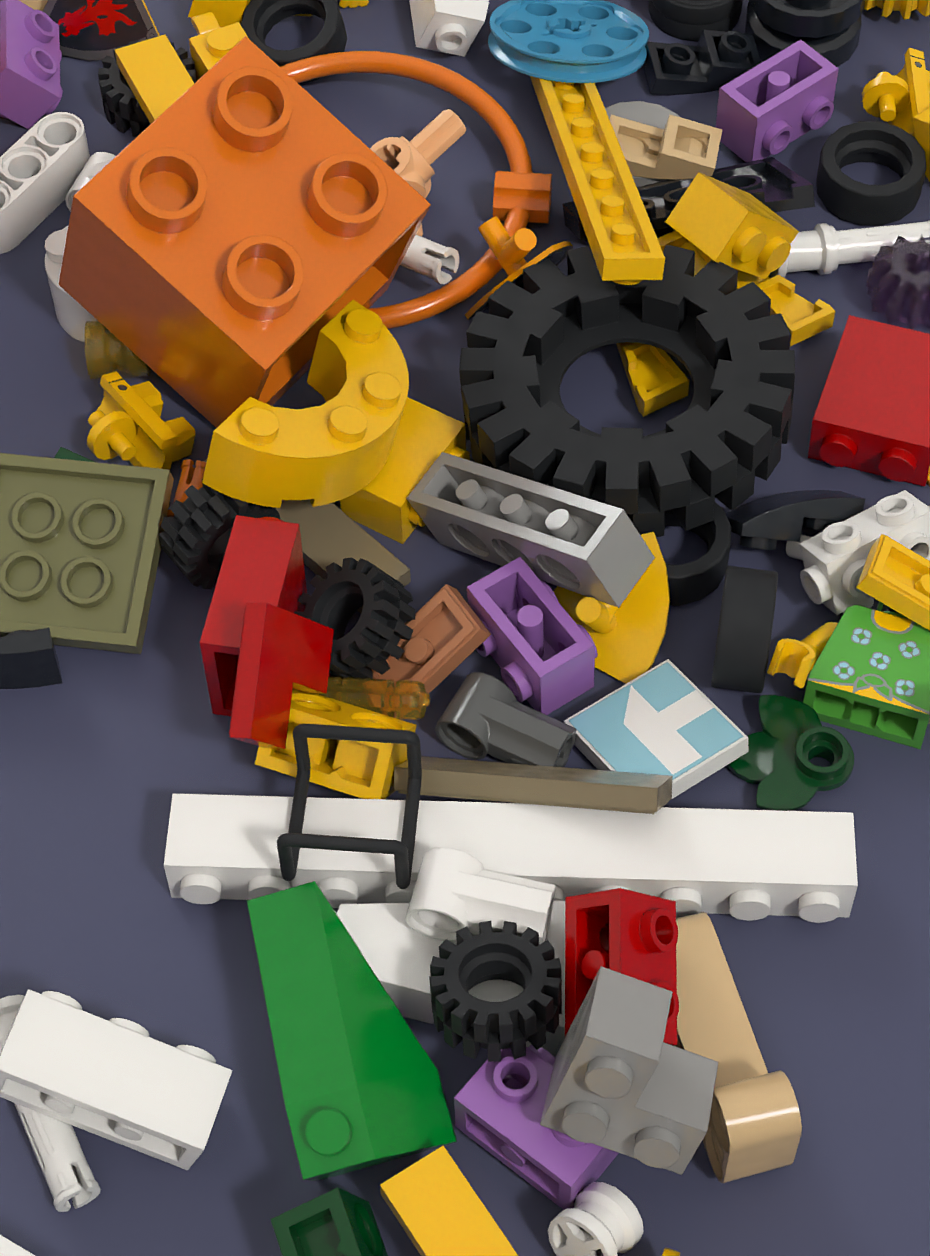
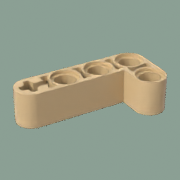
M700 912L676 918L678 926L676 962L679 1012L677 1016V1045L674 1046L718 1061L708 1130L703 1139L713 1171L719 1182L726 1183L791 1165L794 1162L802 1132L801 1115L791 1083L783 1071L779 1070L771 1073L767 1071L710 917L706 912Z

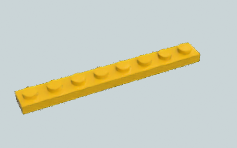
M530 76L602 281H613L622 285H635L643 280H663L665 256L595 83H566Z

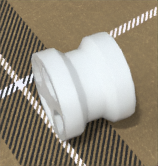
M593 1182L586 1186L577 1195L574 1208H567L560 1212L550 1222L548 1228L549 1242L556 1256H618L617 1253H625L631 1250L640 1241L644 1232L643 1221L636 1206L619 1189L604 1182Z

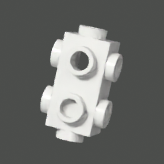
M904 490L898 494L882 498L876 505L842 522L829 525L823 532L813 537L801 534L800 542L787 541V555L803 560L805 569L801 571L800 578L809 598L815 604L823 603L836 615L844 614L847 607L853 605L871 608L874 604V598L857 589L856 586L872 545L881 534H884L930 561V506H927Z

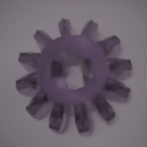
M922 234L916 242H909L905 238L898 236L892 247H880L878 254L875 256L872 269L868 271L866 286L868 287L867 294L871 296L872 312L886 313L887 324L890 325L901 321L907 323L909 329L914 330L918 324L922 323L930 329V244L925 242Z

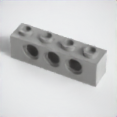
M444 452L440 454L406 498L441 545L500 566H504L521 557L540 580L587 597L595 598L598 601L618 608L655 559L624 509Z

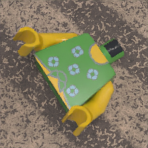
M879 601L876 610L859 605L847 607L839 623L827 622L801 641L788 638L778 641L767 674L773 676L775 673H785L791 678H795L794 686L798 688L804 687L809 675L803 703L811 706L816 711L820 721L921 750L930 718L929 630Z

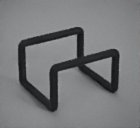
M300 724L296 726L293 730L297 775L289 831L277 839L278 856L283 879L291 881L295 878L300 848L394 854L396 885L400 889L408 888L411 881L422 781L419 736L408 730ZM307 738L407 744L408 785L401 842L387 839L302 834L311 770Z

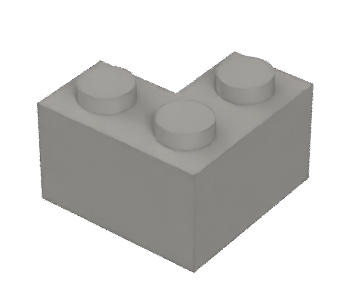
M601 966L556 1054L540 1125L567 1134L576 1141L592 1143L638 1159L647 1166L663 1168L682 1175L708 1130L718 1061L663 1042L672 991Z

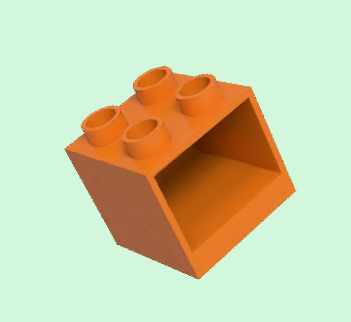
M245 36L73 196L59 286L217 428L249 397L273 406L310 368L320 330L352 300L369 309L384 294L431 204Z

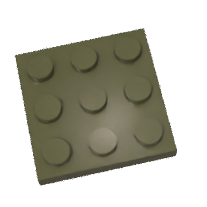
M0 453V637L18 630L33 631L49 627L54 645L141 654L162 546L159 542V533L164 532L161 523L168 514L174 482L170 470Z

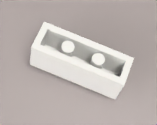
M28 989L0 1052V1097L182 1169L189 1170L205 1149L232 1070L216 1064V1059L210 1053L198 1047L178 1045L175 1048L150 1038L149 1032L133 1021L122 1018H112L108 1021L83 1011L80 1003L70 996L54 991H45L40 994Z

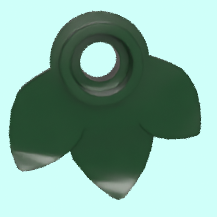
M761 695L759 697L758 711L762 732L748 735L749 752L727 765L738 778L748 783L759 784L756 795L757 808L763 810L795 811L806 806L817 791H829L842 786L852 774L854 753L852 747L840 732L833 728L822 726L816 711L811 706L784 696ZM815 757H822L827 759L831 766H816L809 762V760Z

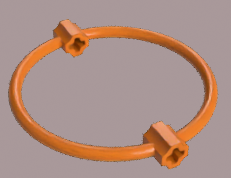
M380 51L328 53L301 59L280 67L297 83L337 74L379 73L414 79L450 93L466 103L485 120L498 137L506 152L510 172H495L493 217L497 216L500 221H505L503 226L510 237L519 229L526 228L528 222L549 223L552 174L533 173L525 141L508 113L492 96L457 72L417 57ZM489 247L486 253L470 269L440 289L403 303L369 308L368 310L375 312L387 329L422 321L466 300L485 286L503 267Z

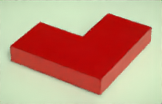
M246 602L229 730L230 738L263 748H286L292 690L296 689L305 693L327 694L334 629L267 602Z

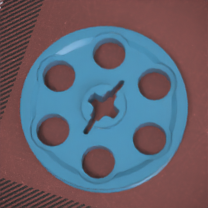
M510 0L497 7L490 16L489 25L491 32L488 37V48L492 55L509 68L536 78L566 83L611 81L636 72L643 66L647 57L645 46L649 39V30L645 22L630 10L608 1Z

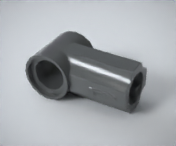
M479 672L467 675L435 727L436 734L441 742L460 756L480 760L489 754L506 763L565 767L576 741V728L517 702L516 696L502 681L491 675Z

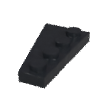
M773 157L715 169L711 176L714 179L750 193L773 212L815 207L813 184ZM671 179L637 187L654 231L671 227L665 221L693 179ZM574 201L563 203L565 225L580 240L588 242Z

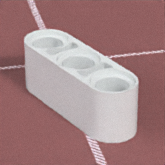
M56 112L43 117L0 157V254L9 252L17 247L65 200L68 191L89 160L90 154L84 124L76 115L68 112Z

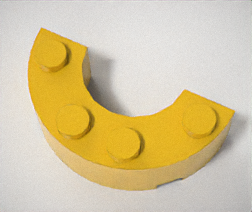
M355 300L349 302L320 330L307 378V383L320 393L326 402L321 406L297 410L274 407L249 397L213 431L202 483L231 498L274 508H280L282 500L311 499L312 507L327 505L349 497L367 486L383 469L389 458L409 389V373L406 360L396 339L382 323L381 318L375 312L366 309Z

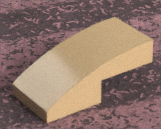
M611 114L609 120L632 176L677 180L694 179L698 172L710 177L713 175L722 129L669 114L663 130Z

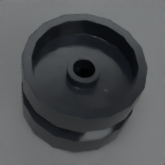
M749 0L745 33L753 34L760 60L763 62L801 39L838 67L851 58L858 46L861 31V13L864 10L866 0Z

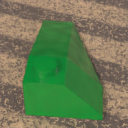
M313 881L247 900L283 1098L303 1180L321 1181L456 1143L457 1138L439 1070L415 1037L389 993L386 992L319 885Z

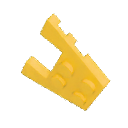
M676 230L657 238L662 251H664L666 244L695 251L694 276L712 260ZM737 270V289L754 282L771 299L770 316L782 314L791 334L790 347L833 327L835 310L829 304L820 299L815 304L809 302L795 293L796 285L779 274L772 278L767 277L763 279ZM616 343L638 411L643 417L688 396L689 379L664 350L642 343Z

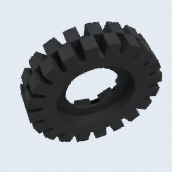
M666 244L663 251L665 256L663 280H643L635 285H622L613 281H602L590 245L567 250L568 276H565L548 257L537 264L523 269L524 289L507 280L488 297L489 314L477 311L466 331L468 348H461L459 373L466 439L471 442V453L474 461L624 509L626 514H629L631 522L640 535L654 532L656 537L664 536L665 511L673 510L685 531L714 521L715 498L732 511L754 494L755 476L767 481L781 460L782 444H787L792 420L795 350H790L791 334L782 314L770 316L771 299L754 282L737 289L738 271L722 262L718 263L711 260L694 276L695 251ZM624 342L647 344L670 353L686 367L692 378L694 394L688 409L666 422V429L643 436V428L602 427L601 434H598L580 425V421L569 414L564 408L560 396V386L568 368L582 355L601 346Z

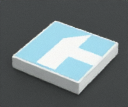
M669 659L564 720L565 724L576 728V741L574 745L598 770L673 776L672 799L749 752L748 737Z

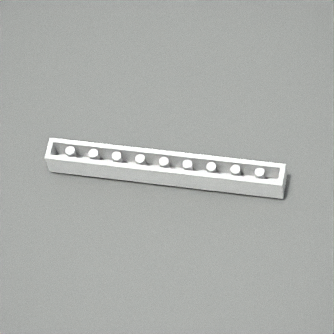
M172 794L164 858V869L171 898H183L195 904H212L220 899L251 900L313 881L319 885L333 908H339L340 904L410 903L423 856L429 849L438 847L454 848L466 852L481 862L484 870L556 885L554 901H565V897L622 888L676 901V918L706 912L709 914H731L737 919L747 921L763 919L768 915L800 916L803 920L815 923L828 922L838 917L849 918L858 887L853 813L662 807L655 814L523 803L419 800L411 881L408 888L400 889L396 885L394 854L300 848L296 876L291 881H285L281 875L277 839L289 831L293 797ZM307 797L302 834L387 839L401 842L406 800Z

